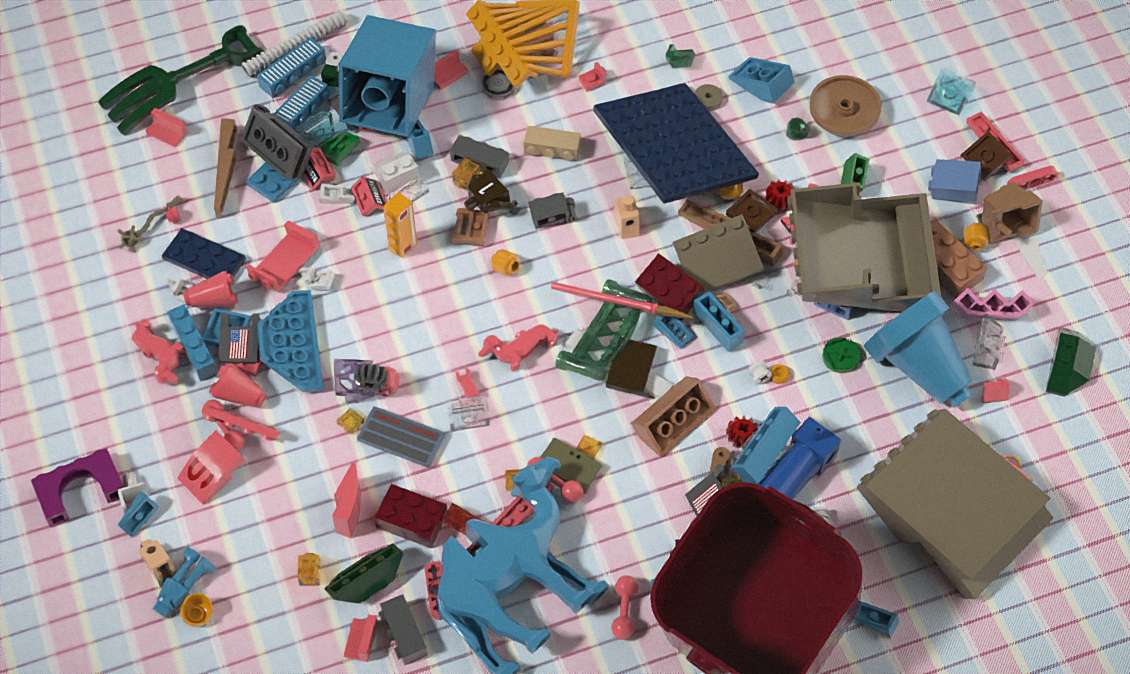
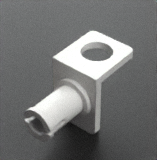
M129 472L130 479H128L127 473L123 475L125 488L118 489L124 514L127 511L126 503L133 501L141 491L149 496L145 482L137 484L136 475L133 472Z

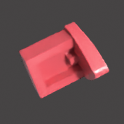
M998 378L997 381L983 383V402L1007 401L1010 390L1007 379Z

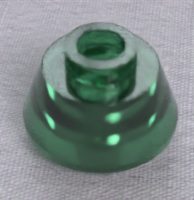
M792 118L787 123L786 136L791 140L804 139L810 132V127L801 118Z

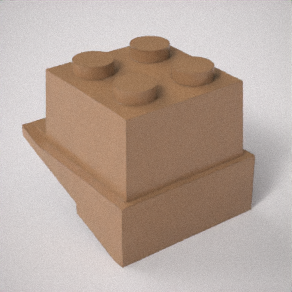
M1013 181L1002 186L994 193L988 194L984 198L982 224L988 229V243L1014 236L1022 237L1036 233L1039 230L1043 200L1031 190L1027 192Z

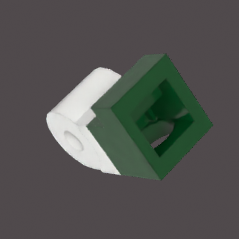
M340 52L329 54L322 70V82L328 86L339 87V62L343 57V54Z

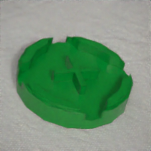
M838 337L829 340L825 344L822 359L828 369L842 374L855 370L859 365L861 352L854 341Z

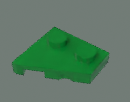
M344 131L336 137L325 140L326 144L318 148L322 150L329 162L338 166L360 143V139Z

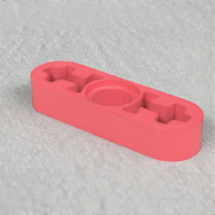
M1050 165L1014 176L1007 184L1013 181L1026 190L1055 180L1059 174L1055 167Z
M432 561L425 566L430 613L434 619L443 620L437 611V595L431 593L433 587L439 586L443 569L439 562ZM433 568H436L437 580L433 581L431 572Z

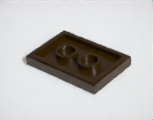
M620 337L605 388L643 396L657 345Z

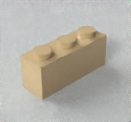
M527 125L524 138V153L577 161L581 144V133Z

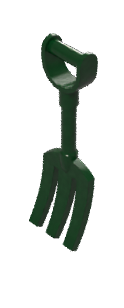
M238 25L225 32L222 37V48L209 53L208 56L178 70L169 72L158 66L148 65L121 81L97 102L103 109L107 110L121 97L138 87L107 114L111 121L116 123L130 110L149 99L117 126L120 133L125 136L136 125L150 116L154 108L160 109L176 100V84L179 81L225 61L235 66H242L243 62L246 63L252 57L256 58V55H261L260 53L264 52V50L256 46L248 36L244 25ZM238 40L246 49V52H234L228 47Z

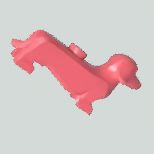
M143 318L140 324L138 322L135 323L136 330L131 337L132 341L142 350L146 358H154L159 361V365L156 366L154 371V377L160 384H165L166 382L177 384L178 378L172 371L179 366L180 358L187 357L184 352V346L177 341L172 346L168 340L155 336L154 331L149 328L152 324Z
M539 324L526 332L521 330L515 335L516 339L509 343L501 341L495 335H489L484 339V347L479 351L478 355L485 357L492 353L496 355L499 361L509 363L511 365L510 370L513 372L521 366L519 362L527 358L539 344L547 342L546 346L548 349L557 344V333L559 331L558 329L551 330L548 326Z

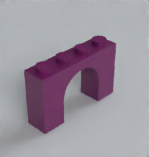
M107 448L97 450L86 457L77 458L74 462L58 466L55 470L39 474L31 479L50 528L70 520L62 501V494L65 487L77 478L89 477L96 480L100 484L108 503L119 499L118 489L124 487Z

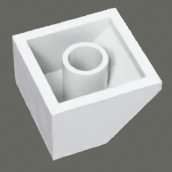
M400 152L370 166V169L387 194L419 180L418 166L411 155L406 152Z

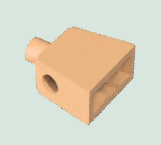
M634 196L616 198L614 214L621 239L639 237V213ZM631 220V224L626 225V222Z
M144 540L140 545L141 549L139 552L156 582L162 588L165 580L172 578L176 570L170 557L158 540ZM164 565V568L159 571L158 568Z

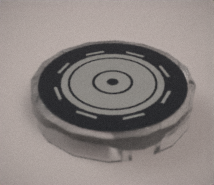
M497 69L491 76L485 74L481 80L482 92L493 100H505L509 98V95H513L516 89L502 69Z

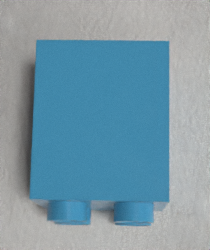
M367 15L339 62V122L409 137L434 89L436 29Z

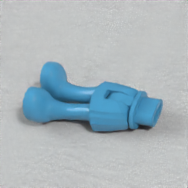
M189 547L183 550L184 560L180 568L172 578L165 580L156 598L157 603L152 608L164 618L167 617L170 611L174 612L177 607L183 604L185 598L190 595L189 591L204 573L213 574L217 570L205 557L199 560L200 554ZM199 560L195 569L181 585L180 582L187 571Z

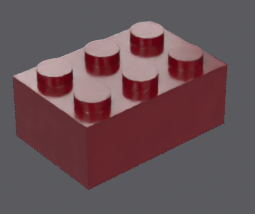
M659 253L635 281L638 289L659 305L688 314L693 308L694 300L705 293L700 283Z
M391 484L374 516L375 525L378 529L432 548L448 515L447 504Z

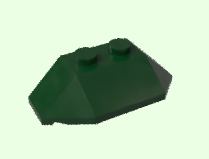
M1059 327L1045 392L1065 397L1070 392L1090 381L1096 348L1079 331Z
M394 543L375 550L337 574L324 589L333 600L360 604L394 581L403 552Z

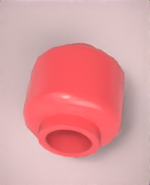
M385 367L388 379L384 389L378 391V395L389 397L390 394L397 392L400 375L396 372V369Z

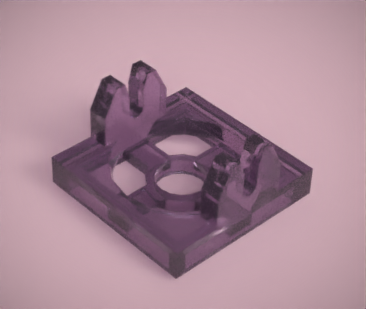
M334 359L335 396H345L347 403H350L353 398H355V403H359L363 397H374L375 391L370 392L369 390L363 391V389H359L354 380L349 377L351 373L356 372L358 365L363 363L370 364L371 362L373 363V360ZM341 380H348L352 384V389L346 388L341 383Z

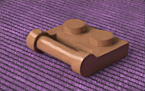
M458 208L456 210L457 219L454 234L451 235V243L456 245L464 243L483 246L489 212L483 213L481 210L473 209L468 211L466 208ZM468 217L466 235H462L464 218Z

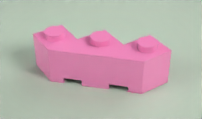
M967 288L950 305L963 318L1018 320L1036 303L1023 290L1018 292L1008 302L996 289L980 301Z

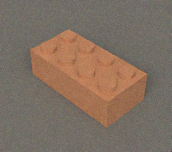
M933 219L931 221L939 284L956 299L967 288H973L984 279L987 267L941 223Z

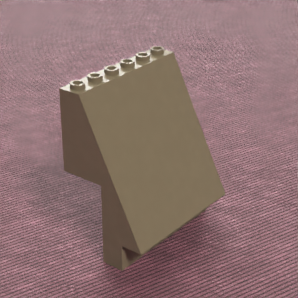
M860 182L791 189V196L787 197L788 208H792L789 220L790 225H794V230L791 231L792 242H796V248H793L794 259H798V265H795L796 277H800V283H797L798 295L802 294V301L904 312L934 290L941 296L926 193L862 199L859 196Z
M934 409L927 414L928 418L924 422L918 423L913 428L915 431L911 435H906L901 439V444L898 447L891 449L887 453L888 457L885 460L876 463L874 470L860 479L861 483L856 488L899 543L920 542L964 599H976L1054 519L1044 506L1051 498L947 409Z

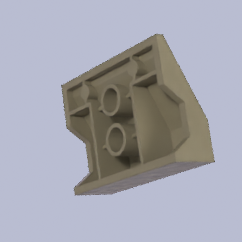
M742 214L672 242L683 271L700 283L705 293L764 271L763 264Z

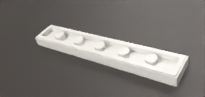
M576 329L566 341L565 346L610 371L615 351ZM650 371L645 392L659 399L673 387V384Z

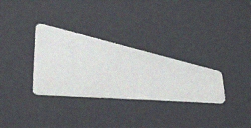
M1035 233L1022 237H1012L1036 277L1040 278L1048 275Z

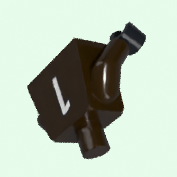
M486 169L482 174L472 176L467 188L469 199L464 202V206L468 211L478 207L483 213L503 210L509 211L512 215L518 214L521 207H517L518 202L516 200H513L512 203L510 202L509 190L489 169Z

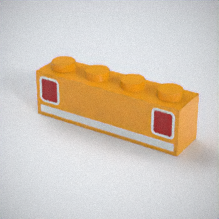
M398 192L383 206L388 248L392 254L404 258L417 245L413 202Z

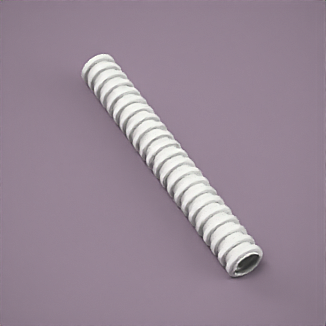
M339 9L338 12H334V15L326 16L325 20L317 21L316 25L312 24L311 27L308 26L307 29H303L302 32L299 31L293 37L290 36L288 40L285 39L284 42H279V45L275 44L274 47H270V50L266 49L265 53L257 54L256 58L248 59L246 63H242L243 71L247 76L251 77L252 73L256 74L257 71L260 72L266 66L269 67L271 63H275V61H278L310 37L316 41L317 38H321V35L325 36L326 33L334 31L335 28L338 29L344 23L347 24L349 18L346 12Z

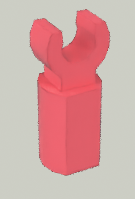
M465 368L466 375L461 376L457 371L456 379L461 383V387L471 403L478 400L480 394L473 379H471L470 370Z

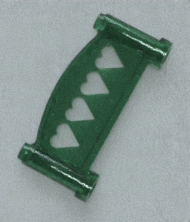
M608 279L603 285L602 293L644 303H652V298L649 295L618 285L617 281ZM605 301L572 353L565 350L560 351L555 362L556 368L563 371L570 370L591 379L603 381L607 374L604 368L620 354L629 342L639 321L641 309L632 308L628 312V316L623 318L616 309L628 306ZM622 321L623 324L619 326L617 332H613L607 325V323ZM614 336L608 346H603L597 337ZM604 350V354L601 355V359L598 361H594L588 353L590 351Z

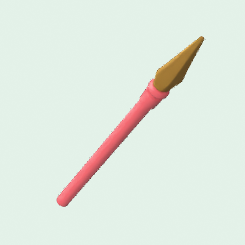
M552 282L551 289L641 309L654 315L658 313L663 316L693 319V316L666 306H659L657 303H644L558 282Z

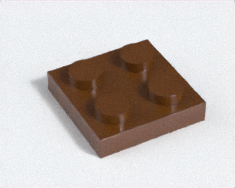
M989 131L961 154L965 161L981 162V178L984 181L989 179L1013 158L1008 150Z
M749 188L726 210V216L734 218L742 214L746 224L750 226V230L757 233L777 214L778 209Z

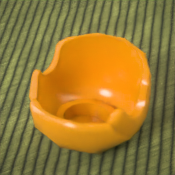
M201 593L188 595L180 609L183 622L192 627H200L207 624L213 612L211 599Z

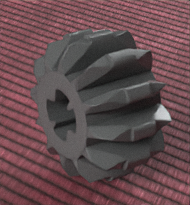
M372 362L370 364L363 363L358 365L354 373V383L357 384L358 388H363V391L378 392L384 389L388 379L385 367L373 364Z

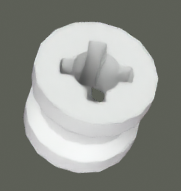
M764 360L755 362L748 369L750 375L754 376L755 384H762L772 377V372L766 368L767 364Z

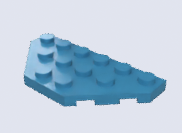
M311 290L291 291L284 301L276 305L270 311V314L257 324L260 361L302 392H323Z

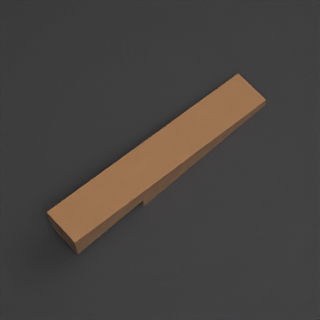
M221 118L214 210L217 219L222 218L237 162L235 149H233L238 131L235 119Z
M688 199L678 210L679 216L703 229L731 219ZM747 225L760 259L774 267L783 255V245L752 232L750 226Z

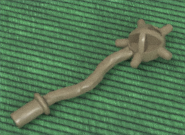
M177 195L172 201L166 203V208L151 213L140 230L135 231V225H132L131 229L125 232L118 229L117 232L122 235V244L119 248L130 247L132 252L135 253V246L138 241H144L143 237L138 236L146 232L154 217L166 213V211H169V206L171 208L175 207L183 199Z

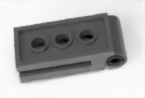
M259 104L252 106L241 141L285 179H291L293 175L296 178H302L314 146L278 116L270 113L267 107Z

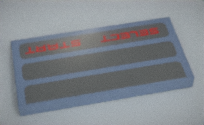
M373 406L357 436V441L429 468L445 438V432Z

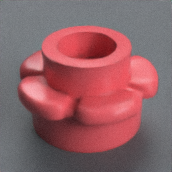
M169 206L166 216L169 222L172 221L176 224L177 221L181 220L176 206L172 208Z

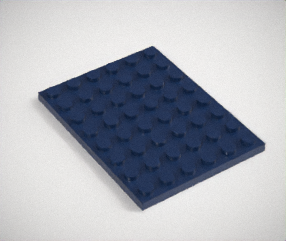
M686 83L593 106V112L663 204L758 179L759 172Z

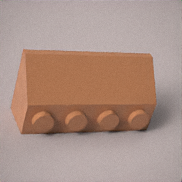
M685 376L632 421L631 425L638 437L659 457H662L712 414L716 407L699 378Z

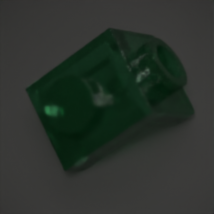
M670 44L665 56L672 68L691 67L695 52L693 49L677 50L674 44Z

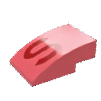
M215 430L190 457L177 479L204 505L233 478L231 474L246 460Z
M354 462L349 466L334 494L336 509L332 515L336 533L350 539L356 528L361 508V489L356 463Z

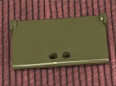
M555 437L543 454L539 456L543 459L546 457L558 459L561 463V468L553 474L565 482L577 481L583 488V494L588 492L591 483L603 466V464Z

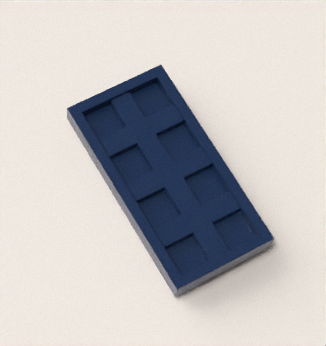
M183 228L180 229L162 254L163 260L206 279L222 271H227L234 278L246 260L245 255Z

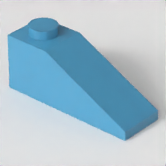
M418 119L406 140L416 159H425L429 155L434 154L430 135Z

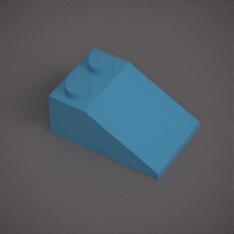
M753 57L745 60L728 76L731 81L760 100L773 103L795 83L790 65Z

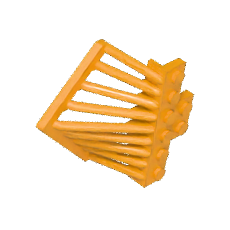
M477 0L466 15L481 36V39L470 51L486 75L491 76L500 66L516 88H519L529 76L537 78L538 74L536 72L566 79L571 75L580 2L578 0L517 1L516 3H488L483 0ZM563 13H568V19L564 23L521 36L528 29ZM566 30V36L562 40L524 46L527 42ZM564 47L563 55L560 57L527 56L530 52ZM532 63L562 64L561 70L539 65H534Z

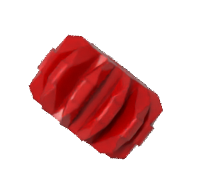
M779 179L776 183L772 181L770 186L766 188V201H769L776 208L781 207L784 210L785 207H788L787 197L791 196V189H795L793 188V183L787 184V180L781 182Z
M745 415L742 416V419L736 416L734 421L730 420L726 429L728 442H733L734 447L740 445L742 450L744 445L747 446L757 432L758 423H753L752 417L747 420Z

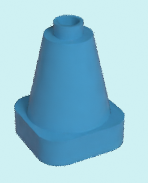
M934 290L888 322L863 346L877 364L884 359L889 360L940 404L948 400L952 407L955 408L972 395V392L966 386L972 382V378L942 317L950 308L938 292Z

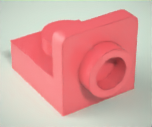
M595 62L594 69L579 75L578 80L586 92L605 85L607 73L603 66L601 67L598 62Z

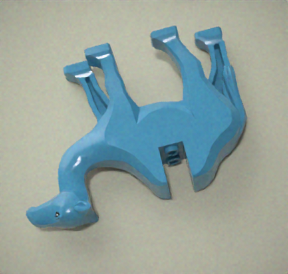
M546 457L537 463L527 465L512 478L515 484L510 494L514 497H521L534 508L535 516L532 520L513 527L491 524L478 519L467 521L466 537L479 548L474 553L475 557L452 535L443 546L441 557L443 573L437 595L439 615L464 639L491 674H518L521 666L518 662L503 661L494 651L489 641L486 624L497 635L523 644L532 654L550 638L551 633L547 629L531 630L511 619L498 602V599L515 590L526 577L538 581L547 590L557 595L575 614L588 603L593 605L608 591L609 584L605 580L590 582L584 579L571 567L557 560L549 551V545L559 526L561 514L556 499L546 489V485L553 473L561 468L560 461L552 457Z

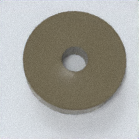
M701 85L694 93L708 111L716 110L722 104V91L715 85Z

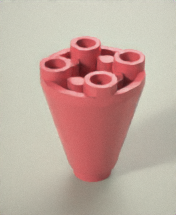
M222 271L188 288V291L183 292L186 306L198 308H235L238 298L236 292H232L231 285H234L232 274Z
M226 363L225 366L222 365L217 374L220 377L216 383L214 382L209 390L212 397L260 408L267 396L263 392L264 390L234 364Z

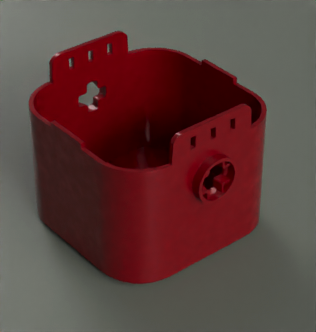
M734 483L719 489L709 498L670 553L669 558L653 582L650 594L651 608L654 617L670 644L684 654L688 662L705 674H817L858 612L862 592V565L857 552L847 540L842 538L841 532L811 508L790 499L771 486L764 488L753 483Z

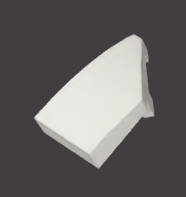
M321 183L319 202L331 204L354 202L355 197L345 190L343 184L336 186Z
M312 267L300 268L298 270L313 290H330L335 275L331 270L315 271Z
M167 276L166 278L176 300L186 304L183 292L188 291V288L193 285L183 283L180 278Z

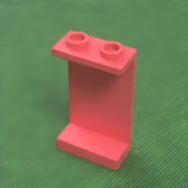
M289 220L284 224L287 235L256 268L248 263L245 266L248 277L252 281H258L265 288L276 292L282 289L320 247L316 234Z

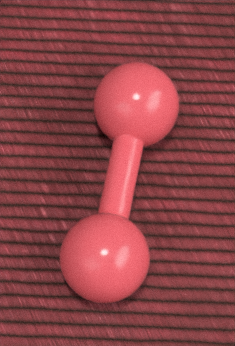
M209 400L204 403V405L207 404L224 410L221 402L217 400ZM205 418L210 422L217 423L224 434L223 437L237 451L244 447L245 438L241 432L230 430L227 425H224L223 420L216 419V421Z
M534 457L528 461L527 465L537 463L543 458ZM554 474L551 476L549 481L561 489V496L566 502L576 503L582 498L583 488L580 483L573 480L564 482Z
M629 575L621 576L615 584L616 593L622 598L620 616L612 622L611 631L620 640L630 638L635 630L633 621L628 617L630 598L636 595L638 583L634 577Z

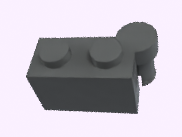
M564 192L554 193L550 196L536 198L528 202L532 221L536 229L564 222V219L566 222L572 223L570 217H572L573 222L577 220L574 199L571 197L565 198Z

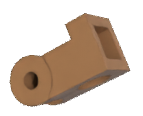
M718 447L714 450L709 474L713 472L718 464L723 466L729 465L730 452L727 448ZM730 473L719 478L723 487L728 485Z

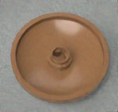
M849 75L832 76L821 81L813 89L809 102L810 113L814 121L822 129L839 136H856L869 131L879 120L882 108L881 99L876 89L863 79Z

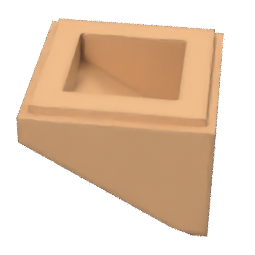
M727 293L714 296L729 313L738 308V305Z

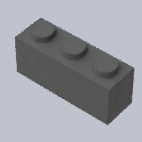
M459 134L450 149L452 162L482 173L489 169L499 179L509 164V152L502 148L490 146L485 142L476 141L468 136L465 137Z
M402 594L380 603L381 611L378 614L382 624L386 623L389 628L386 630L390 642L394 641L396 644L394 652L397 659H402L404 665L428 656L427 647L404 595Z

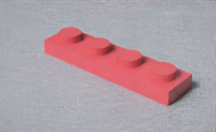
M982 111L967 118L966 124L978 138L989 131L1013 156L1003 166L1009 173L1024 165L1025 161Z
M207 404L203 406L201 413L205 414V418L216 421V419L224 421V425L235 428L236 425L243 427L242 431L249 434H254V432L262 434L261 437L266 440L273 441V438L278 439L281 431Z

